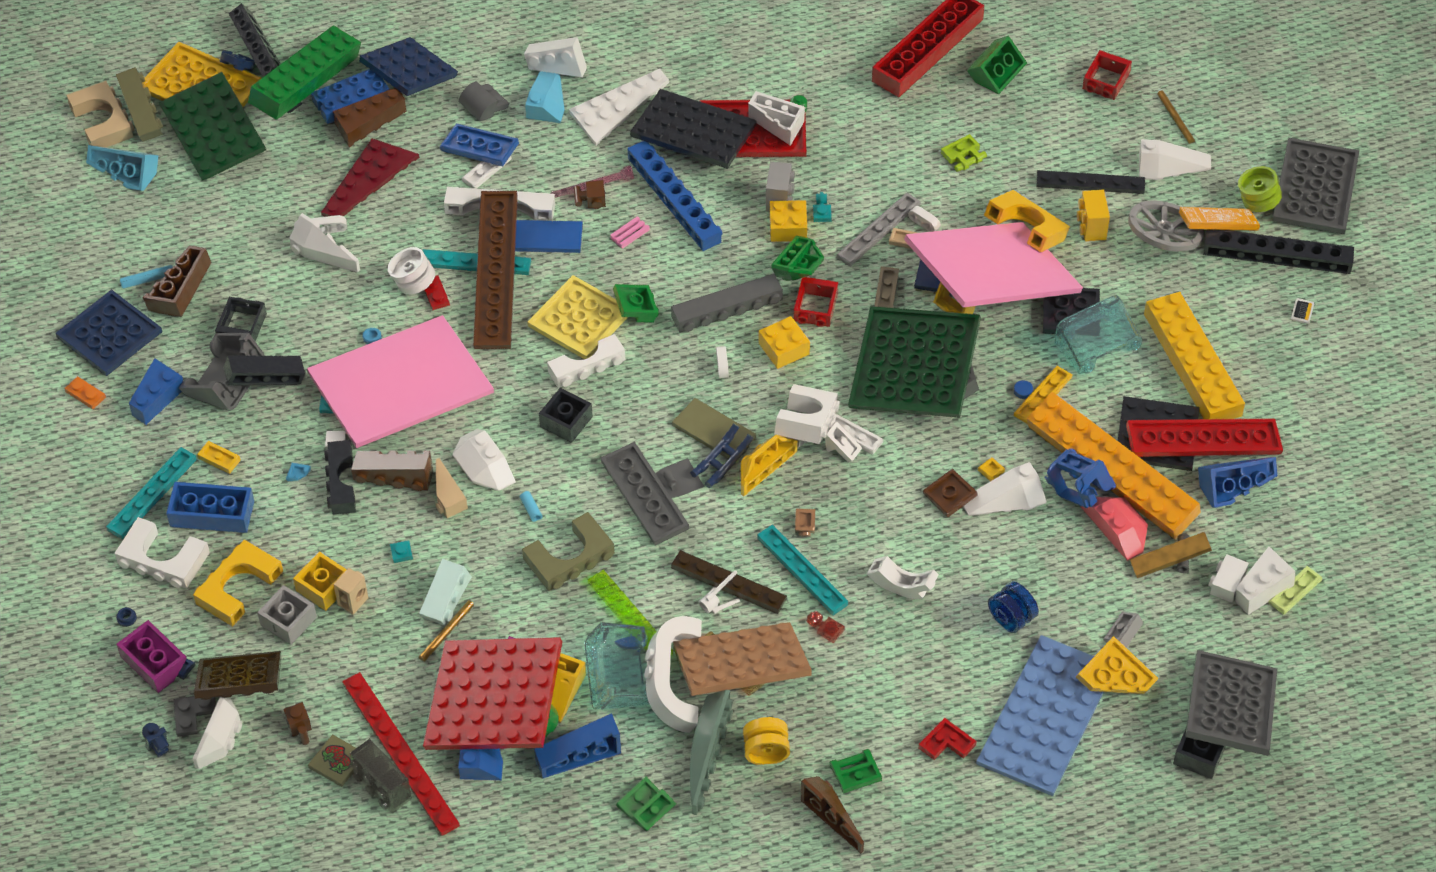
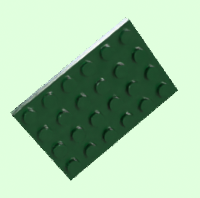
M223 72L159 102L160 107L202 181L266 151L264 143Z

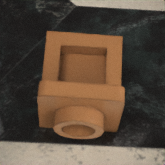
M796 509L795 533H799V536L809 537L811 533H815V509Z

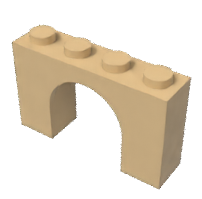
M107 81L66 95L75 117L95 110H106L112 113L111 117L104 123L85 129L89 145L109 147L134 138L132 131H135L131 121L127 120L128 115L125 109H121L120 99L115 98L114 88L112 86L109 87Z

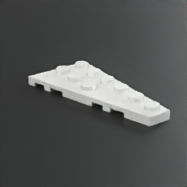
M661 69L655 70L569 109V113L593 144L597 146L604 137L611 134L612 130L617 126L619 127L633 115L649 98L656 95L660 89H663L669 83V79Z

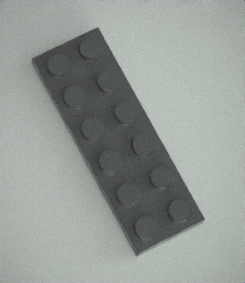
M635 441L601 457V463L655 546L690 529L688 522Z

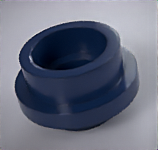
M124 607L118 611L116 619L119 625L128 627L136 622L137 615L133 609Z

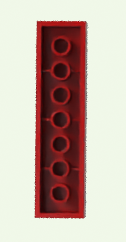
M945 0L872 67V82L895 96L901 97L983 20L985 5L976 0Z

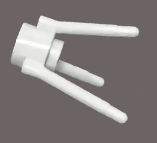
M736 570L717 588L713 587L706 596L699 600L700 607L706 613L712 611L716 614L718 611L740 602V599L737 598L718 606L720 601L716 596L737 574Z

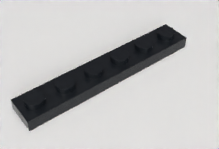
M1037 170L1036 187L1144 194L1145 177Z

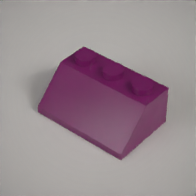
M149 620L116 644L120 657L157 693L174 682L187 659L186 655Z

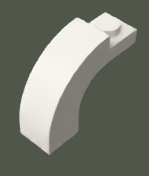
M888 556L875 559L867 572V575L880 587L909 599H922L926 592L935 586V581L939 575L934 570L923 573L907 572L898 567Z

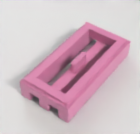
M637 216L612 233L610 239L623 249L648 232L650 226L645 225V222L643 220L640 221V218Z

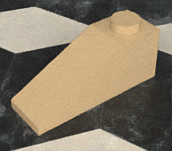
M440 458L436 459V494L438 501L436 507L440 514L444 513L446 518H449L468 509L467 499Z

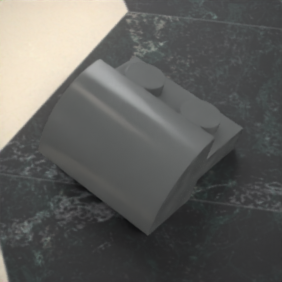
M477 81L469 84L463 90L458 101L479 121L492 118L494 112L505 110L510 104L490 84L480 85Z

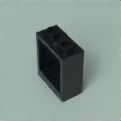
M229 296L215 333H249L256 342L267 315L265 303ZM234 312L256 315L250 331L228 327Z

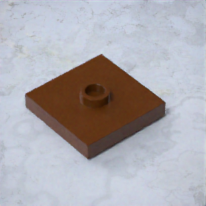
M953 468L923 490V494L947 518L978 496L977 491Z

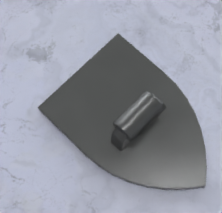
M688 458L656 472L671 498L679 497L704 487L699 476L695 478L691 476L690 472L694 468Z

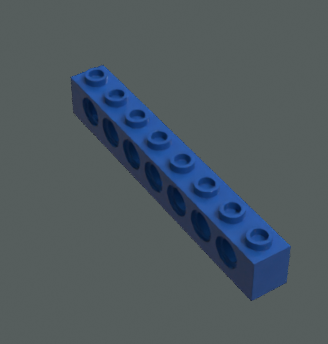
M642 141L627 148L628 160L701 250L705 251L722 243L721 235L723 233L721 228L715 225L710 214H706L701 203L694 199L692 192L684 187L682 180L675 176L673 169L666 165L664 158L656 153L654 146Z

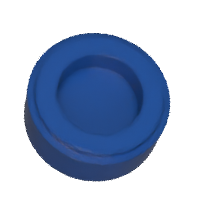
M1021 380L1014 385V394L1020 399H1027L1033 392V386L1028 381Z

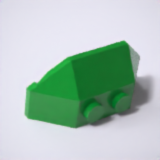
M796 235L771 264L775 276L785 281H794L812 275L824 261V256L815 245L814 239Z

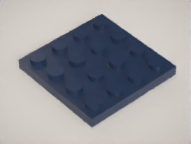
M411 37L360 55L359 58L360 63L406 96L453 79L458 73L451 65L444 62Z
M111 289L57 331L56 337L101 373L108 376L161 334L162 328Z

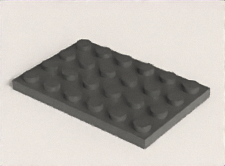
M1288 137L1279 182L1282 198L1274 208L1272 221L1345 235L1360 150Z
M1197 650L1185 737L1268 756L1271 745L1278 668Z

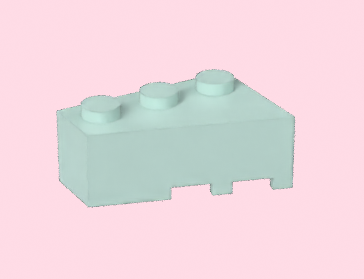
M442 559L419 613L424 619L444 626L447 621L451 620L453 610L472 578L464 566Z

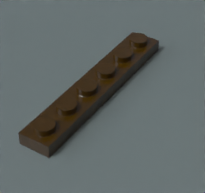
M682 550L678 552L671 563V569L716 588L732 573ZM738 574L721 589L776 614H779L787 600V595Z

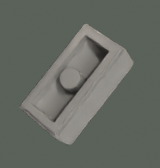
M1122 611L1103 641L1108 642L1114 636L1127 648L1143 624L1139 614Z

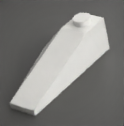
M1141 139L1139 177H1145V180H1161L1164 177H1176L1180 174L1211 170V155L1160 140Z

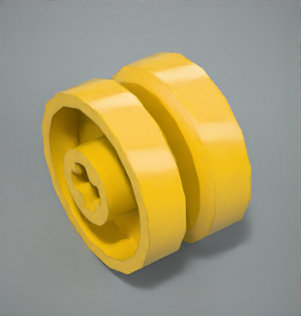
M763 717L754 719L743 727L745 758L748 762L756 765L777 764L786 760L790 755L788 725L785 721L779 718Z

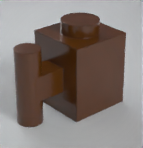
M604 180L586 181L585 191H581L580 186H574L575 206L580 207L582 206V201H587L588 208L600 209L601 207H606Z
M303 702L284 708L286 722L292 737L299 735L301 743L308 745L310 742L308 731L312 730Z

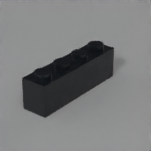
M227 356L223 368L228 385H300L305 376L301 356Z

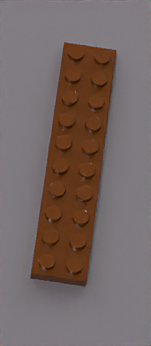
M481 191L474 349H511L517 191Z

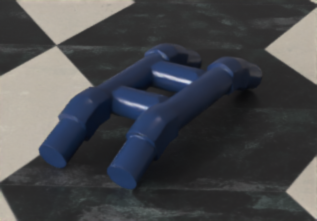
M734 423L709 455L690 472L691 476L695 478L700 473L706 471L710 465L716 468L717 471L705 482L707 488H711L722 480L736 461L745 454L754 439L753 436L747 434L736 450L730 447V442L740 428ZM722 450L731 456L724 465L715 459Z

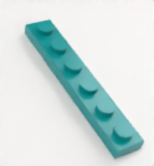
M423 249V253L433 268L477 271L478 253ZM515 256V274L529 275L531 258Z
M180 447L106 526L107 531L123 540L137 518H143L174 485V482H177L197 460L196 455Z
M773 524L757 534V539L832 616L848 606V600Z

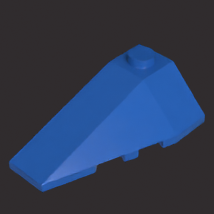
M1276 457L1198 467L1199 486L1212 508L1231 505L1236 502L1235 497L1240 494L1246 496L1250 493V488L1255 485L1260 487L1278 476Z

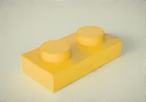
M210 441L197 454L198 459L229 474L241 461L239 455Z

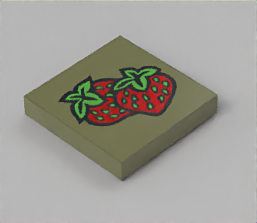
M332 734L310 761L308 768L343 787L367 756L365 752Z

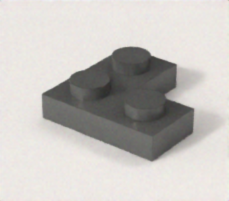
M194 696L173 699L177 737L198 734L196 716L212 714L216 707L215 697L208 700L195 699Z

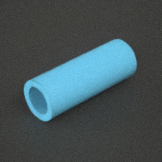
M529 491L523 492L520 495V499L531 520L535 522L542 519L543 516Z

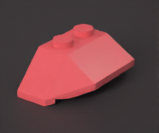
M1096 497L1097 502L1092 507L1085 508L1080 506L1127 561L1143 553L1148 524L1125 497Z

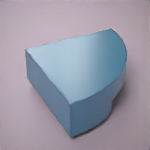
M291 463L286 480L296 481L302 479L309 473L311 467L309 465Z

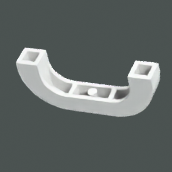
M680 616L665 622L651 638L645 655L647 667L644 677L646 678L647 698L655 714L668 726L681 732L690 733L698 723V706L682 702L673 694L670 688L671 643L682 639L700 638L702 620Z

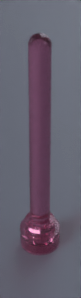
M629 165L623 167L620 172L590 181L604 180V184L619 179H626L628 181L634 179V174ZM586 182L552 191L550 194H555V198L574 193V186H580L582 191L586 189Z

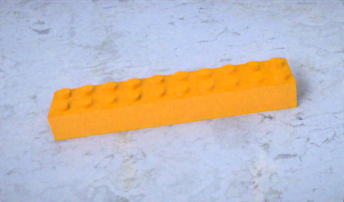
M1051 392L1027 417L1029 428L1061 453L1066 449L1072 448L1079 455L1094 461H1103L1116 484V487L1111 491L1119 497H1125L1134 509L1173 539H1176L1201 513L1199 502L1054 392Z

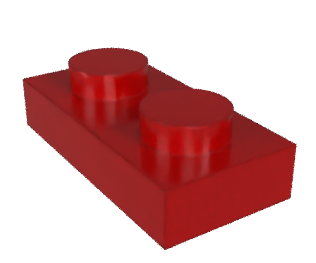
M437 275L432 283L424 289L432 311L450 306V301L439 275Z

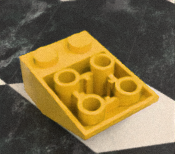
M560 653L551 702L558 712L559 723L562 722L586 676L584 661Z

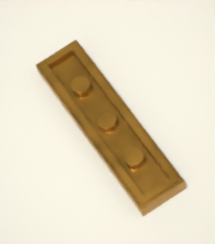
M1205 532L1132 558L1130 561L1136 577L1141 578L1208 553L1212 549Z

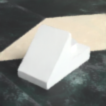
M837 421L827 431L825 438L827 452L836 450L847 462H852L862 447Z

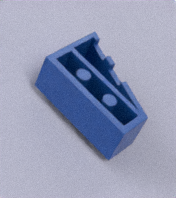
M154 358L129 402L132 416L147 425L182 392L179 388L183 383L182 375Z

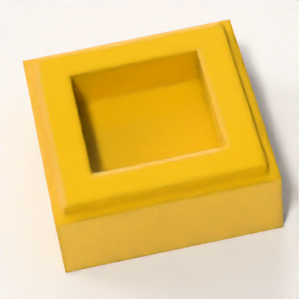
M991 457L978 467V471L991 482L1003 474L1005 468Z

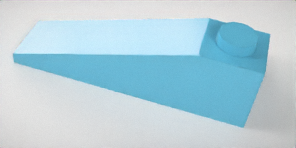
M539 72L525 104L526 118L561 123L565 109L560 74Z
M88 145L86 163L100 172L106 171L110 173L113 180H121L126 188L144 191L157 173L159 156Z

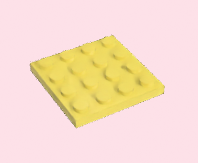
M572 275L527 323L528 327L581 358L588 359L597 351L598 341L611 336L628 317L621 316L616 299Z

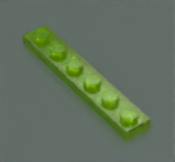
M605 570L587 579L588 584L628 631H632L647 652L649 642L657 632Z

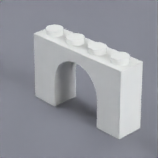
M793 384L789 392L787 409L808 414L781 409L776 418L774 434L820 444L822 437L826 438L827 430L835 418V413L838 412L840 401H837L838 393Z
M138 517L115 552L118 565L124 569L132 568L141 575H151L160 582L163 580L170 582L176 588L183 587L187 589L210 553L207 542L190 536L181 551L174 558L166 561L152 560L146 556V553L158 535L156 524Z

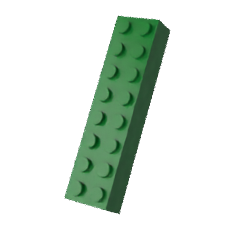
M331 26L252 85L248 103L273 119L278 120L358 57L361 42L338 27Z

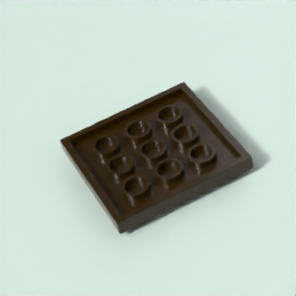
M281 651L200 659L194 687L195 699L208 700L218 696L229 698L238 694L249 696L258 692L269 694L278 691L282 660Z

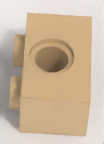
M348 568L334 583L338 606L354 615L368 599L364 575L359 571H353Z

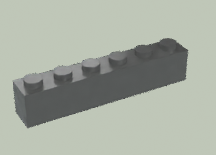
M771 274L671 306V317L679 333L689 332L696 327L708 326L718 320L724 321L728 317L742 315L753 309L758 310L768 304H777L783 300V289L775 274Z

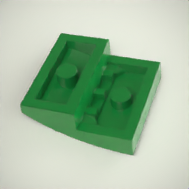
M646 776L619 800L616 806L647 832L677 803L663 789L659 790Z

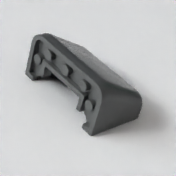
M216 333L210 342V350L215 357L200 380L197 382L194 378H187L179 388L187 397L223 410H233L237 407L250 385L227 384L223 369L227 356L265 355L249 333Z

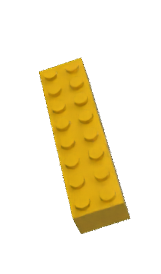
M1181 292L1146 301L1144 316L1194 404L1200 407L1199 412L1202 418L1235 419L1241 417L1245 402Z

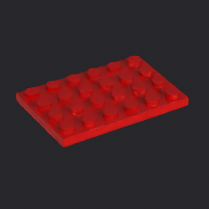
M700 100V102L749 118L750 100ZM806 113L804 115V123L791 145L759 124H756V127L736 157H806Z

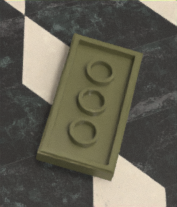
M694 398L672 421V426L712 450L722 440L733 423L740 427L729 444L734 450L743 442L747 434L753 436L754 439L756 438V433L697 398ZM722 450V452L720 453V455H722L723 457H725V458H727V459H729V458L731 457L730 455H728L727 453H725L723 450Z

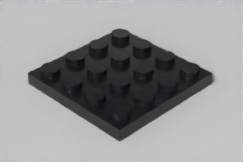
M1123 396L1117 441L1132 452L1126 428L1128 420H1195L1199 417L1200 407ZM1194 456L1139 457L1152 466L1192 471Z

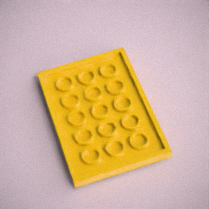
M178 42L145 77L146 81L144 83L152 97L163 101L223 72L240 104L244 107L248 103L251 86L262 78L245 70L233 68L234 65L224 64L218 58Z

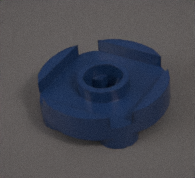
M222 50L219 60L224 64H234L233 68L241 71L244 69L253 71L255 65L253 59L239 53L238 55L233 54L232 51Z

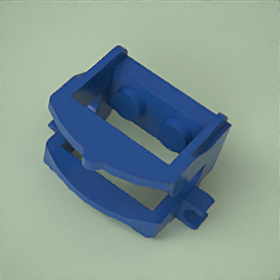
M1072 448L1066 449L1050 465L1047 471L1048 477H1044L1046 482L1052 485L1059 497L1085 508L1092 507L1097 502L1095 495L1098 494L1095 488L1090 486V483L1104 491L1113 490L1116 487L1103 461H1094L1079 455ZM1062 470L1077 479L1075 482L1077 491L1067 487L1061 475Z

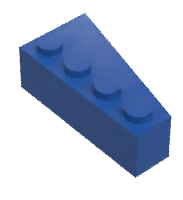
M612 713L544 744L543 748H535V760L542 778L621 754L620 732Z

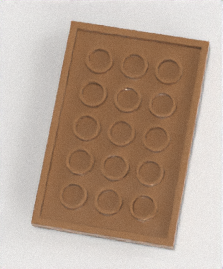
M790 622L673 642V649L692 696L812 676V669Z

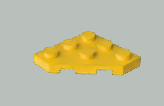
M1114 636L1076 676L1090 691L1135 694L1146 693L1158 680V677Z

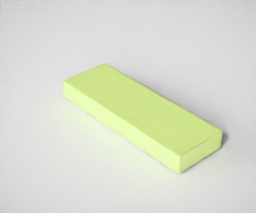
M1306 566L1295 576L1293 587L1280 592L1270 599L1268 603L1285 615L1321 582L1323 577Z

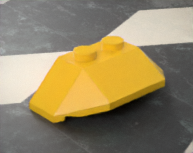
M774 435L763 444H759L750 455L744 456L741 460V495H747L797 452L798 441Z

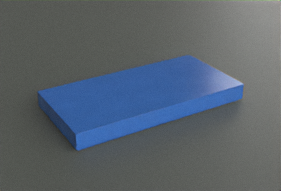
M456 123L440 145V150L503 167L518 146L519 140L518 138Z
M517 220L515 251L581 253L583 221Z

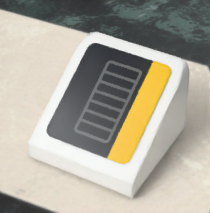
M1297 298L1291 320L1309 324L1314 302Z

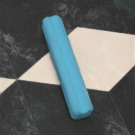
M167 265L120 278L121 287L128 288L164 278V273L168 269L173 268V266Z

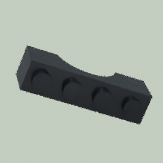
M351 440L327 442L328 450H324L325 462L328 461L329 464L325 466L326 477H329V481H326L327 493H330V497H327L328 509H332L333 515L356 513L353 486L346 485L339 480L342 472L353 465Z

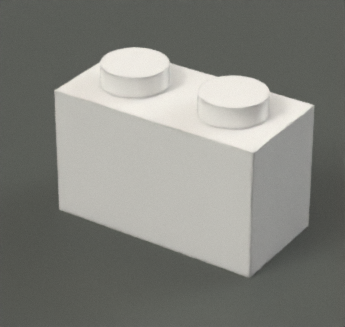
M1226 554L1224 560H1220L1217 565V575H1212L1208 585L1211 587L1210 594L1232 603L1235 598L1236 587L1245 577L1249 563Z

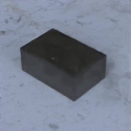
M370 738L350 752V765L354 771L352 773L353 777L358 783L363 782L366 785V791L372 797L375 795L379 799L378 803L384 810L388 809L393 814L412 799L408 778Z

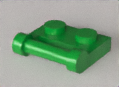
M869 749L862 750V753L838 761L835 759L829 762L843 794L882 781V775ZM862 761H866V763H863V764H860V765H857V766H854V767H851V768H848V769H845V770H842V771H841V768H844V767H847V766H850V765H853V764H856V763H859V762H862Z

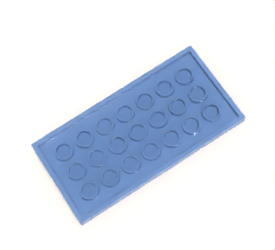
M1041 635L976 764L1053 796L1104 693L1090 691L1076 678L1078 673L1094 656Z

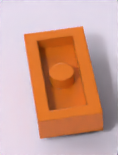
M78 376L64 388L66 393L91 409H94L106 398L105 393Z

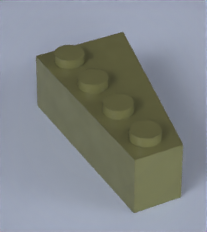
M134 67L116 74L142 142L163 135L161 131L163 125L160 118L156 117L157 109L154 102L151 103L150 97L152 96L148 87L145 86L144 82L146 80L142 71L138 72L137 68Z

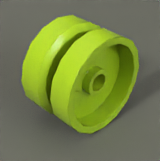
M1257 166L1250 168L1241 174L1238 179V188L1245 208L1253 212H1265L1279 204L1282 198V191L1278 176L1270 167Z

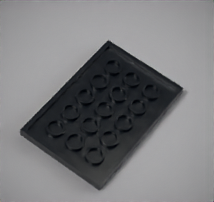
M660 89L631 129L630 137L728 169L756 127L757 120Z

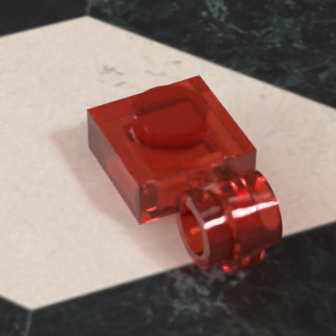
M818 611L810 612L807 615V623L814 628L818 625L817 634L832 643L845 630L844 625L831 617L822 621L823 616Z

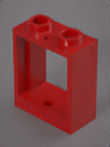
M1099 50L1084 76L1082 89L1115 100L1131 72L1132 61ZM1099 67L1121 75L1115 86L1093 79Z
M810 277L802 278L794 307V321L800 324L807 323L819 327H830L838 295V282ZM805 294L831 298L828 312L822 313L801 309Z

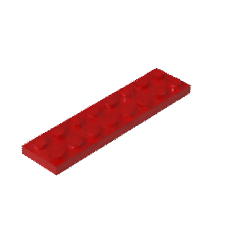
M1276 419L1128 420L1126 423L1131 450L1138 457L1281 455L1283 452Z

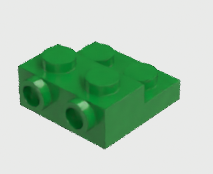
M614 285L613 292L622 317H635L636 322L654 323L658 317L659 309L656 307L654 294L651 293L649 285Z

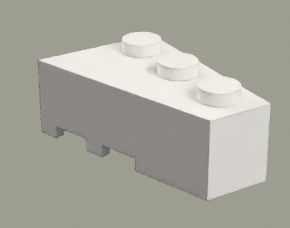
M755 91L749 102V118L757 120V124L791 145L804 123L805 107Z
M1268 547L1236 587L1235 602L1246 614H1251L1268 603L1270 599L1280 592L1293 587L1295 570Z

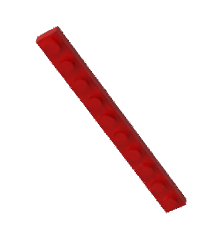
M361 672L342 681L343 686L440 835L443 836L460 827V823Z

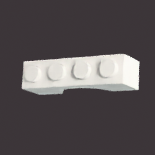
M613 334L599 340L596 353L588 359L573 360L563 355L548 361V373L558 388L562 386L567 387L574 381L584 380L589 375L603 372L610 366L620 365L625 361V349L616 335Z

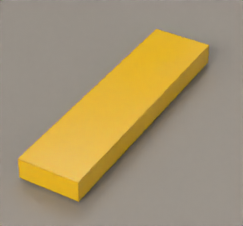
M1056 366L1019 406L1013 416L1028 424L1027 417L1051 392L1057 395L1069 382L1073 374Z

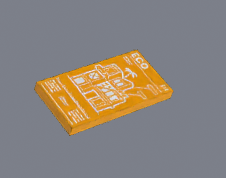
M1180 207L1179 214L1189 229L1258 231L1260 228L1259 222L1250 209Z

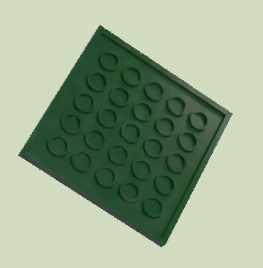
M870 306L848 402L849 408L960 418L981 321L980 314Z

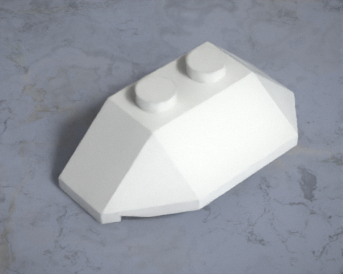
M476 429L460 437L453 452V457L472 483L492 488L496 491L516 483L504 455L485 430Z
M219 697L193 756V762L197 769L226 757L228 751L234 747V737L236 733L240 732L242 721H240L238 711L230 697Z

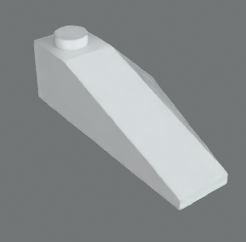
M303 213L299 216L290 236L291 250L296 255L300 254L305 258L347 270L360 271L359 260L343 245L338 246L329 233L325 235L319 229L320 225Z
M1028 462L1007 471L977 489L978 496L964 505L963 508L968 516L991 514L992 512L1030 510L1046 504L1047 501L1040 478L1031 463Z

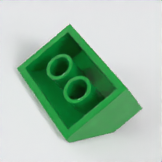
M1008 35L995 39L967 69V72L975 83L1000 94L1023 69L1027 61Z

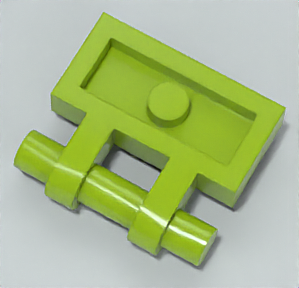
M970 134L941 148V154L950 164L959 163L954 166L956 172L966 170L970 165L978 164L987 157L985 151L978 152L980 144ZM970 155L971 158H969V159H967V160L964 158V157Z

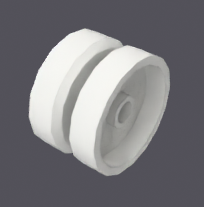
M410 247L400 251L388 264L390 276L404 294H416L423 291L432 283L435 277L433 266L423 251L417 247Z

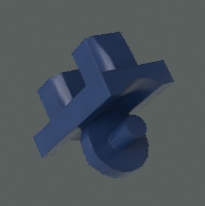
M155 723L144 725L142 735L145 738L146 749L148 751L153 750L158 758L169 752L167 731L164 726L159 728Z

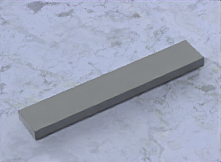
M905 193L837 254L836 258L851 267L904 220L910 210L915 206H919L921 201L909 193Z

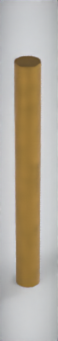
M1159 91L1157 95L1189 144L1195 142L1192 134L1164 91Z
M468 600L421 653L419 659L425 662L471 610L474 606L473 602Z

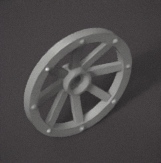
M1144 201L1138 203L1131 209L1128 217L1129 226L1137 237L1163 250L1177 252L1192 250L1200 245L1204 236V229H1176L1185 223L1182 217L1173 223L1167 221V211L1181 216L1179 214L1180 206L1169 202ZM1149 210H1161V220L1157 221ZM1142 212L1152 224L1137 218L1136 215ZM1140 225L1152 231H1145ZM1179 235H1196V237L1189 240Z

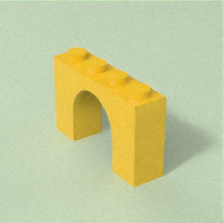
M1014 190L989 200L984 213L985 217L996 224L1003 223L1009 219H1018L1033 225L1034 228H1032L1027 244L1039 252L1062 243L1070 228L1069 225Z
M243 540L221 562L220 566L210 573L207 580L196 588L193 594L195 603L233 627L245 614V609L241 601L223 590L225 583L237 574L249 573L271 585L282 574V563L248 541Z

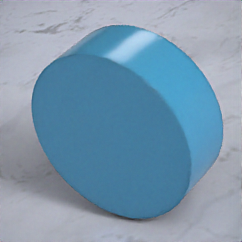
M368 328L363 332V341L367 345L382 339L381 332L377 328Z

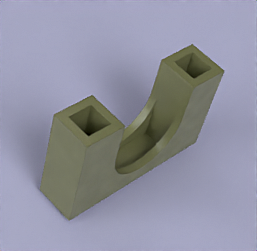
M589 512L572 520V531L585 546L579 556L569 560L557 559L547 551L539 539L522 548L523 560L548 591L560 588L564 582L569 579H576L583 571L593 569L597 563L603 560L607 561L615 554L613 541Z

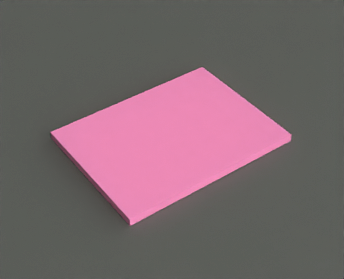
M1023 222L906 234L904 238L905 242L962 307L1081 293L1083 289L1048 249L1039 252L1027 244L1031 231Z
M443 315L307 368L309 376L356 448L494 393L493 386Z

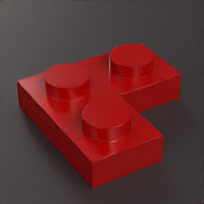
M944 718L919 743L918 749L935 760L948 747L964 759L976 746L977 741Z

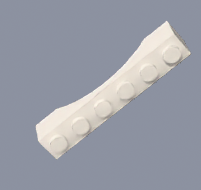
M447 187L444 200L445 214L464 215L480 209L481 191L503 190ZM518 192L517 210L529 215L534 220L553 221L555 194Z

